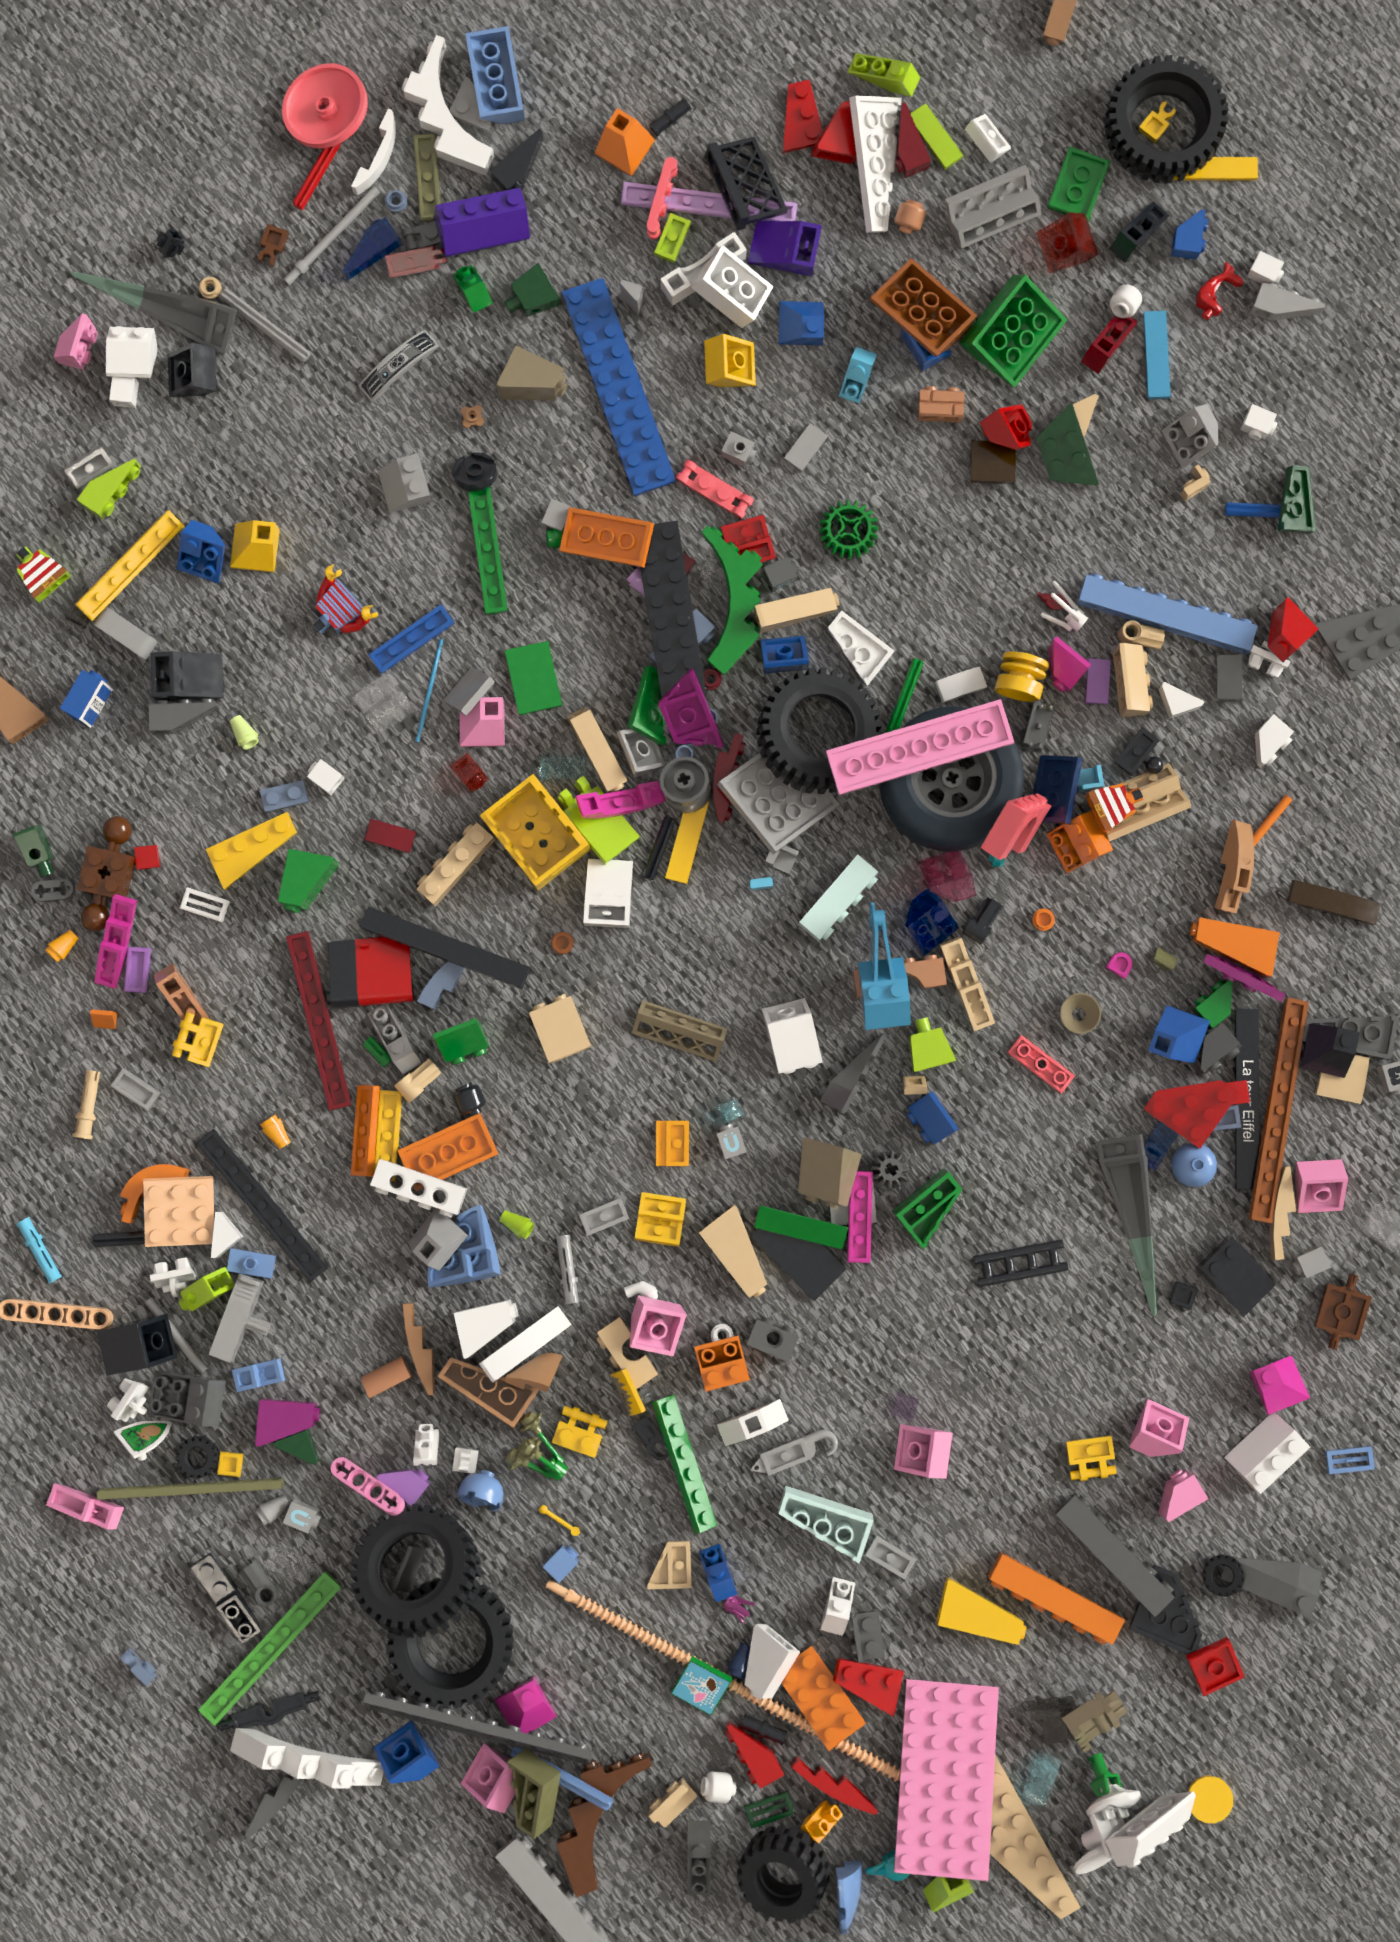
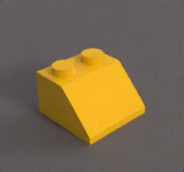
M726 334L704 340L706 384L717 387L756 386L753 342Z

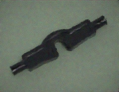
M317 1690L306 1695L304 1692L273 1699L274 1712L272 1715L266 1713L262 1703L234 1713L231 1716L232 1718L219 1722L220 1731L222 1732L233 1727L236 1730V1728H246L256 1724L262 1726L276 1724L287 1714L306 1709L309 1703L321 1700V1697L318 1696L319 1691Z

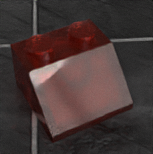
M1069 212L1036 232L1049 273L1083 264L1099 255L1086 215L1083 213Z

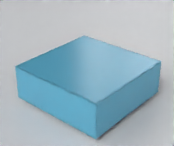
M771 877L751 879L749 883L750 891L773 888Z

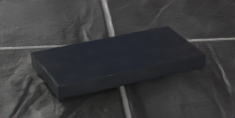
M783 1204L777 1209L791 1213ZM757 1229L751 1235L814 1301L846 1270L822 1244L762 1229Z

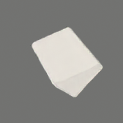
M986 114L971 120L965 128L966 132L990 163L1011 149Z

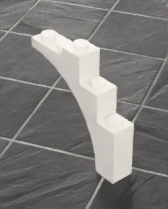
M436 35L434 41L428 45V56L425 62H421L418 73L411 71L409 78L406 77L403 82L402 90L405 99L425 106L421 107L418 119L420 120L421 128L441 135L437 137L434 145L437 157L486 176L494 158L493 148L477 141L464 131L447 108L440 85L441 62L446 44L443 37Z
M236 1728L230 1750L232 1753L261 1769H281L297 1779H316L331 1788H350L351 1785L380 1786L384 1773L379 1760L353 1758L320 1752L276 1739L255 1729Z

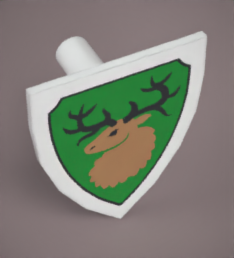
M136 1422L114 1431V1434L134 1459L137 1458L139 1461H143L147 1458L146 1453L160 1444L169 1433L172 1422Z

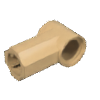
M1136 621L1126 622L1118 631V638L1122 643H1132L1157 650L1161 649L1165 637V630L1140 625ZM1125 629H1132L1134 632V637H1129L1126 634Z
M428 1058L411 1074L408 1073L398 1081L394 1087L410 1103L441 1072Z

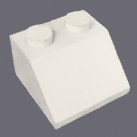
M110 327L106 339V376L151 378L157 355L154 328Z

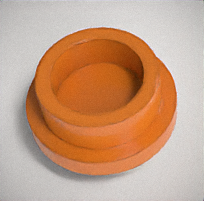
M1044 908L1037 910L1032 917L1034 927L1040 931L1049 930L1055 922L1054 914Z

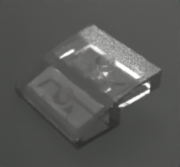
M389 672L352 697L379 736L415 711V708Z

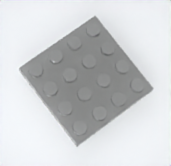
M759 753L719 781L717 785L770 852L775 854L834 811L840 804L828 789L824 794H818V789H815L810 794L805 793V786H802L800 791L795 790L794 786L796 783L793 781L787 786L783 783L786 777L781 774L776 778L773 775L776 768L773 766L768 769L765 765L768 757L762 759Z

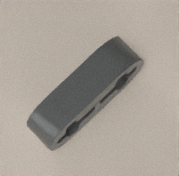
M67 879L39 881L33 884L31 888L32 897L39 902L67 900L73 897L75 893L74 884ZM64 883L67 887H70V890L66 891V895L59 891L55 892V889L62 888ZM42 885L44 889H51V892L44 893L42 898L41 895L36 893Z

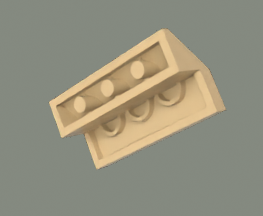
M1169 763L1163 765L1162 771L1158 774L1146 772L1122 782L1127 792L1139 788L1143 795V800L1133 804L1136 809L1134 815L1105 834L1108 840L1112 841L1191 808L1190 800L1180 787L1178 774Z

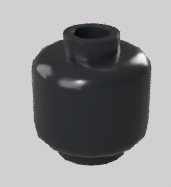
M469 1082L455 1089L456 1093L453 1095V1100L460 1114H469V1117H472L482 1112L481 1107L485 1105L486 1100L479 1085H472Z

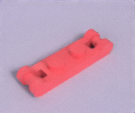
M668 157L664 161L649 214L647 235L652 240H656L660 236V217H665L667 210L666 196H671L673 183H670L671 178H674L678 172L677 160L673 157Z
M686 459L683 464V470L681 473L678 472L675 479L736 517L743 519L746 514V508L752 505L754 499ZM691 472L697 475L694 481L688 478ZM735 498L740 501L738 506L732 505Z

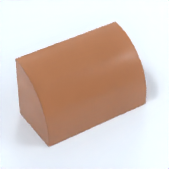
M402 1355L363 1375L361 1379L368 1397L371 1398L413 1375Z

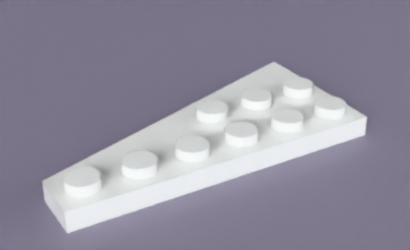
M850 97L866 233L888 231L890 213L888 194L892 191L893 185L890 182L891 172H894L897 146L895 127L899 125L900 117L897 116V108L901 105L902 98Z

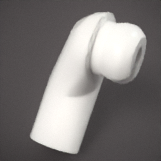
M645 1281L624 1287L627 1298L638 1294L648 1298H658L655 1286Z

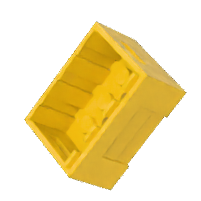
M534 774L480 815L485 825L496 839L501 842L538 891L591 850L589 843ZM528 822H532L534 824V828L532 830H527L525 828ZM546 840L548 845L542 848L539 846V842Z

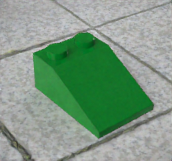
M476 1018L432 1034L446 1063L452 1062L453 1066L465 1062L464 1057L472 1054L474 1058L487 1053L486 1049L490 1048L482 1024Z

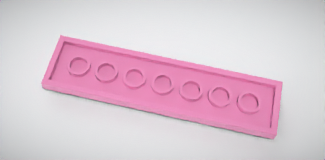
M1000 699L826 751V755L838 794L842 795L1012 745L1014 740Z

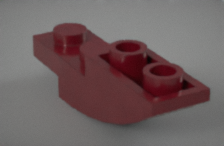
M737 733L734 735L728 754L719 751L715 766L713 800L716 817L720 825H723L725 820H730L733 809L729 808L731 802L717 784L738 769L739 764L735 763L737 756L743 755L746 743L743 742L744 736Z

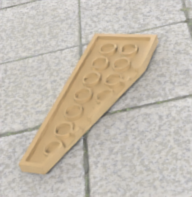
M995 1755L990 1855L1057 1917L1062 1919L1081 1907Z

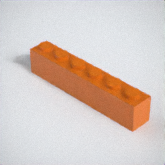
M1001 1552L988 1574V1578L992 1580L991 1585L1002 1591L1004 1587L1011 1590V1595L1020 1601H1024L1025 1598L1033 1602L1031 1606L1041 1612H1044L1046 1609L1053 1613L1052 1617L1062 1623L1065 1620L1073 1623V1629L1082 1634H1085L1086 1631L1093 1634V1639L1103 1645L1106 1642L1114 1644L1125 1622V1619L1120 1615Z

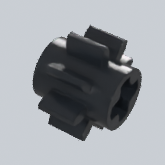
M173 229L166 230L165 233L161 231L156 239L160 253L170 258L175 257L176 254L181 255L185 248L182 235Z

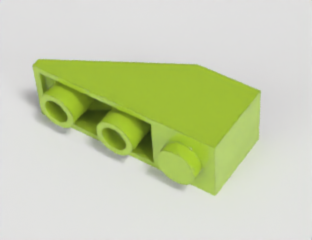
M860 53L855 54L847 71L893 93L912 97L920 80L919 74L910 62Z
M132 459L90 481L77 501L101 519H104L105 516H110L115 509L114 503L118 498H122L128 490L126 486L131 479L135 480L139 476L141 465L136 459Z

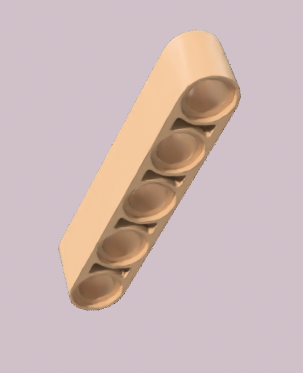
M8 1299L0 1303V1317L10 1321L90 1329L107 1328L113 1322L112 1312L102 1307L22 1299ZM9 1303L15 1307V1313L12 1316L7 1313L6 1309ZM32 1305L38 1309V1314L35 1318L29 1314V1309ZM54 1308L60 1310L61 1316L58 1320L52 1317V1310ZM77 1310L83 1313V1320L81 1322H77L74 1318ZM100 1312L106 1316V1321L103 1325L97 1321V1315Z

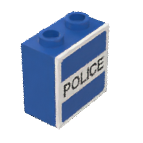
M81 670L60 709L71 718L91 728L113 689L106 684L107 680L102 678L103 676L92 670L89 673Z

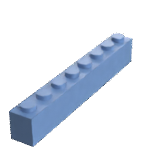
M1098 574L1086 575L1083 580L1076 603L1078 605L1247 655L1251 651L1258 625L1252 624L1253 622L1249 619H1234L1225 612H1218L1217 614L1211 612L1205 606L1198 605L1194 607L1188 605L1189 603L1185 600L1176 599L1174 601L1167 599V596L1162 593L1151 594L1147 593L1142 587L1134 586L1131 588L1124 586L1125 583L1118 580H1112V582L1104 580L1103 576Z

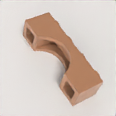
M937 955L924 956L923 961L915 962L914 958L903 959L906 974L914 978L921 985L922 989L947 985L943 958H937ZM857 968V970L852 972L856 999L861 998Z

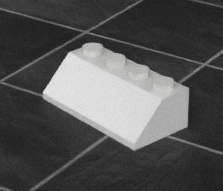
M1194 1791L1160 1796L1108 1837L1105 1842L1116 1866H1127L1128 1868L1140 1864L1142 1857L1152 1854L1157 1845L1168 1841L1169 1835L1180 1831L1183 1828L1182 1825L1190 1819L1196 1796Z

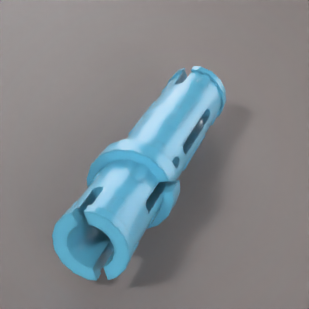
M30 1217L18 1222L16 1225L26 1240L25 1245L26 1247L29 1246L48 1283L50 1284L61 1278L62 1275H60L41 1240L43 1239L42 1235H38Z

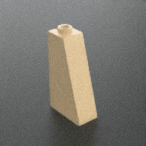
M831 588L756 605L753 614L759 634L835 613L837 606L840 604L837 593H833Z
M584 707L567 716L566 718L605 789L615 792L623 788V783L627 779L591 710Z
M734 1205L700 1231L699 1234L749 1298L751 1296L757 1298L766 1291L764 1286L767 1285L738 1208Z

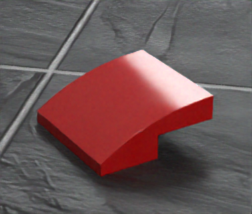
M763 514L720 526L724 541L726 543L731 541L739 549L737 552L739 555L747 549L749 552L751 550L755 551L762 558L760 562L776 558Z

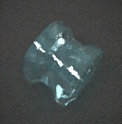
M737 1099L717 1107L718 1112H721L723 1115L722 1120L724 1124L744 1115L743 1111L738 1107L739 1102Z

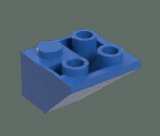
M194 520L189 522L181 533L177 569L219 583L225 544L212 526Z
M1167 1005L1156 1027L1148 1051L1169 1059L1195 1063L1210 1021Z

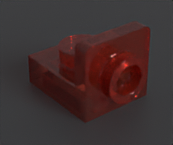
M468 753L450 766L471 793L481 788L489 780Z

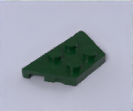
M1071 402L1050 422L1036 439L1050 480L1097 486L1099 481L1073 403Z

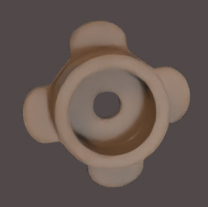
M480 405L470 408L467 406L462 407L461 414L464 418L462 424L465 428L482 426L484 424V419L481 416L483 409Z

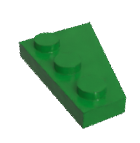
M649 665L644 667L627 727L662 746L666 745V737L663 736V725H666V722L658 705L662 697L657 669Z

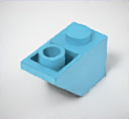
M859 347L855 348L839 397L860 403L877 354Z

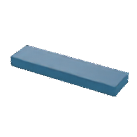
M1144 311L1147 399H1169L1171 395L1166 311Z

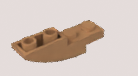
M1232 820L1220 862L1226 864L1215 908L1237 913L1242 892L1249 893L1252 882L1254 841L1250 824Z

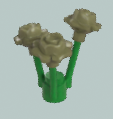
M530 1411L520 1419L522 1425L519 1431H532L535 1436L531 1439H524L517 1449H510L505 1458L508 1470L513 1471L518 1466L528 1467L543 1474L548 1479L552 1477L555 1481H559L567 1472L568 1467L563 1463L564 1458L556 1452L541 1432L542 1429L539 1423L542 1413L535 1414ZM536 1435L539 1436L555 1458L551 1457L547 1460L542 1456V1453L539 1451L541 1441L538 1440ZM529 1459L540 1460L544 1464V1469L530 1463Z

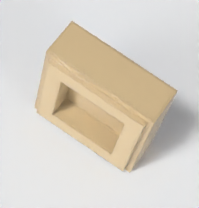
M904 1076V1095L927 1094L925 1076Z

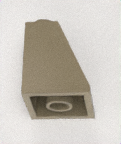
M515 346L496 386L499 398L556 401L559 395H564L568 384L565 383L567 377H565L563 367Z
M804 1137L802 1141L798 1193L806 1195L805 1200L818 1203L820 1199L826 1201L825 1206L838 1209L839 1205L847 1207L862 1154Z

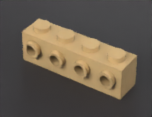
M477 822L474 826L470 824L463 831L464 837L459 842H453L447 850L449 852L444 859L439 858L432 866L434 870L430 875L425 874L417 883L419 885L417 888L418 892L435 907L495 841L494 837Z

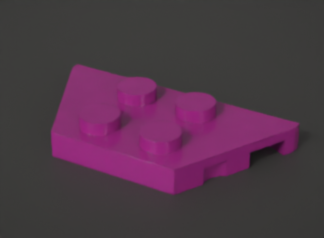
M691 668L659 700L658 705L674 743H691L697 746L708 744L717 745L716 748L724 747V742L694 669Z
M1206 954L1203 960L1207 965L1221 971L1224 978L1234 983L1236 979L1241 981L1243 987L1253 993L1258 990L1282 1002L1286 995L1260 976L1222 957Z

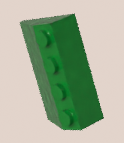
M1025 274L1012 275L960 341V344L972 357L1015 388L1066 323L1067 319Z

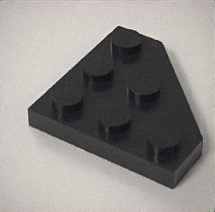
M1153 1564L1152 1568L1157 1572L1155 1577L1160 1582L1165 1580L1174 1589L1171 1593L1175 1598L1156 1617L1139 1601L1128 1629L1190 1654L1197 1650L1202 1633L1194 1618L1177 1574Z

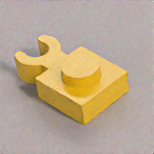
M1166 101L1160 105L1158 114L1152 110L1138 128L1139 132L1154 143L1157 142L1169 127L1170 123L1166 120L1172 119L1176 112L1175 108L1170 113L1164 111L1167 104Z

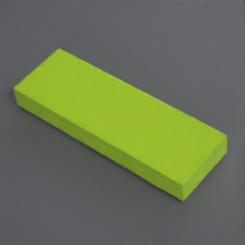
M926 103L911 113L921 138L945 170L963 158L959 148Z

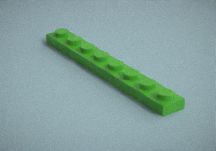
M325 1571L198 1711L215 1726L342 1586Z

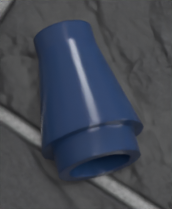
M740 1643L739 1648L727 1665L729 1667L727 1673L741 1679L745 1678L751 1646Z

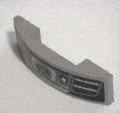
M426 330L419 332L385 357L362 380L358 387L373 403L389 389L393 382L418 361L428 357L439 345Z

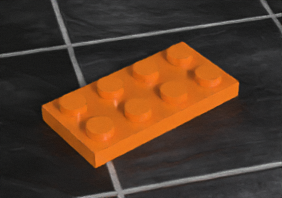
M569 507L559 551L645 568L654 523Z
M481 1113L397 1150L404 1167L441 1180L499 1154ZM419 1182L413 1186L415 1192L424 1189L423 1184Z
M810 1646L798 1655L783 1679L782 1684L825 1747L830 1751L864 1726L866 1722L840 1685L833 1681V1675L813 1646Z

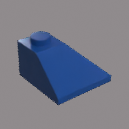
M779 301V345L823 346V302Z
M412 1721L374 1747L390 1784L422 1780L440 1767L432 1749Z

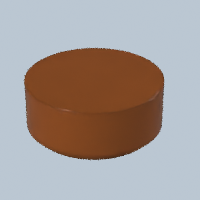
M558 932L551 940L553 950L562 955L569 953L574 945L573 938L567 932Z

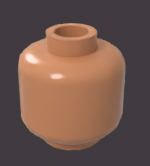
M910 199L900 203L894 218V222L900 226L899 231L911 235L912 231H919L926 216L923 204Z

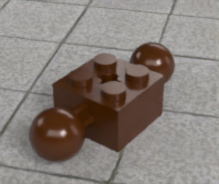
M113 816L107 819L103 825V835L107 840L105 850L87 846L77 890L94 895L92 904L87 905L81 913L83 926L93 932L104 930L106 921L110 917L109 910L105 907L107 898L112 899L115 894L127 897L136 863L133 856L119 853L120 845L127 842L132 834L131 824L121 816ZM108 870L111 872L110 876H103L104 871Z

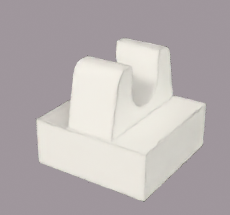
M456 1447L452 1471L475 1473L479 1450Z

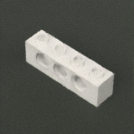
M379 1159L371 1182V1186L376 1187L375 1192L388 1195V1192L397 1194L396 1199L408 1203L410 1199L418 1201L419 1207L431 1210V1207L440 1209V1214L452 1217L453 1214H459L468 1189L383 1159ZM395 1175H399L403 1180L400 1188H394L391 1184V1179ZM417 1182L424 1186V1193L420 1196L415 1195L413 1192V1186ZM437 1190H442L446 1194V1199L443 1203H438L434 1199V1194Z

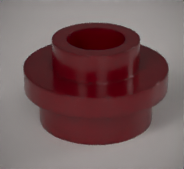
M714 668L703 670L706 690L717 689L722 680L720 672ZM708 676H713L715 678V681L713 683H708L706 681V678Z

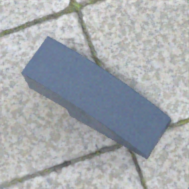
M450 962L444 964L425 986L417 1002L436 1010L444 990L450 993L454 992L464 967Z

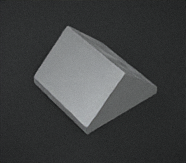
M632 729L617 732L618 740L633 778L666 766L658 744Z

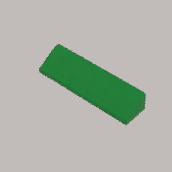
M760 1205L754 1228L838 1249L843 1248L848 1227Z

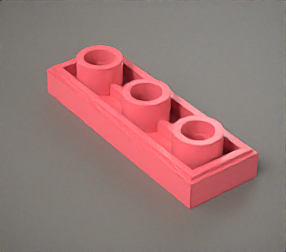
M1022 1035L1019 1036L1007 1052L1060 1094L1063 1093L1075 1077L1070 1071ZM1039 1060L1045 1062L1044 1068L1038 1067Z

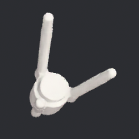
M1053 581L1052 584L1073 609L1055 593H1051V597L1069 613L1065 617L1067 623L1045 613H1041L1040 616L1064 627L1069 632L1072 628L1077 632L1087 621L1088 617L1084 615V612L1078 608L1056 581Z

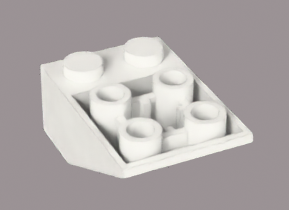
M588 859L584 926L629 928L633 861L611 860L604 865L600 859Z

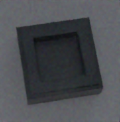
M1175 1281L1169 1303L1191 1310L1198 1288Z

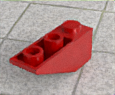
M726 1722L728 1729L725 1730V1733L730 1743H736L739 1749L736 1751L740 1762L742 1764L746 1762L750 1769L747 1774L753 1785L757 1783L761 1789L784 1776V1771L773 1750L732 1722Z

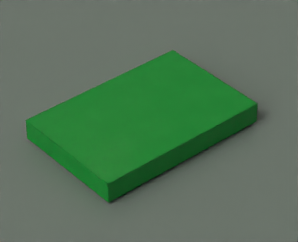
M1069 146L1047 208L1088 222L1110 160Z
M545 641L505 650L519 716L562 707L549 642Z

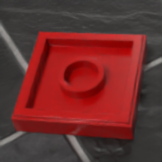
M1224 1637L1186 1655L1203 1697L1245 1678L1228 1637Z

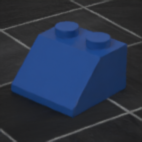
M933 1091L907 1107L909 1111L906 1114L913 1125L917 1123L922 1131L919 1134L926 1144L930 1142L932 1145H935L958 1130V1127Z

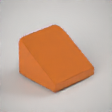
M90 1010L93 1027L116 1028V1012Z

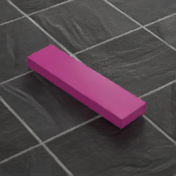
M857 1171L849 1198L847 1262H871L873 1172Z

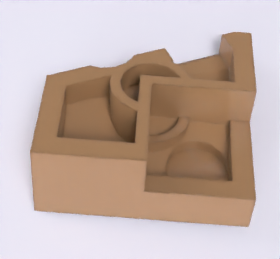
M555 1353L540 1354L508 1374L504 1382L523 1390L527 1384L547 1392L563 1355Z

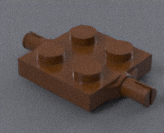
M1349 1273L1346 1286L1326 1283L1314 1327L1326 1330L1329 1334H1332L1328 1348L1337 1350L1340 1337L1360 1340L1372 1297L1361 1294L1355 1289L1359 1277L1357 1275Z

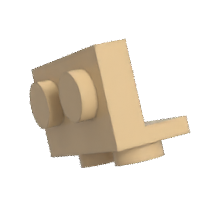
M683 1778L678 1782L674 1781L666 1789L667 1793L661 1799L659 1797L655 1799L649 1806L648 1817L654 1823L658 1821L663 1827H667L697 1797V1793Z

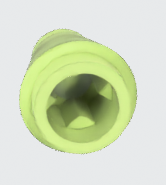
M241 715L235 716L230 720L240 747L247 750L259 742L258 734Z

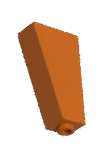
M1198 918L1196 922H1192L1190 927V935L1193 936L1192 942L1262 977H1272L1280 932L1206 918Z

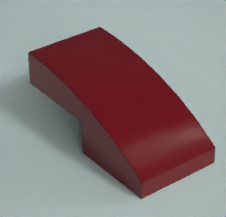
M370 819L364 841L410 853L416 831Z

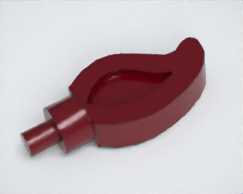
M1040 592L1037 594L1049 609H1064L1051 597V594H1042ZM1056 594L1070 607L1069 602L1063 596Z

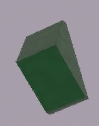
M309 1429L282 1438L274 1443V1447L310 1464L316 1465L319 1462V1456Z

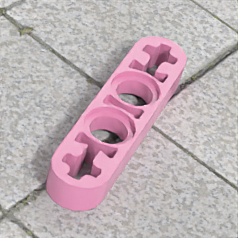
M339 1457L332 1462L331 1473L355 1492L391 1516L399 1515L403 1511L405 1502L398 1493L344 1457ZM340 1466L345 1467L351 1473L348 1476L343 1471H339L338 1468ZM359 1475H363L364 1482L359 1486H355L354 1479ZM381 1487V1494L376 1498H372V1489ZM386 1497L393 1502L396 1501L397 1506H390L385 1501Z

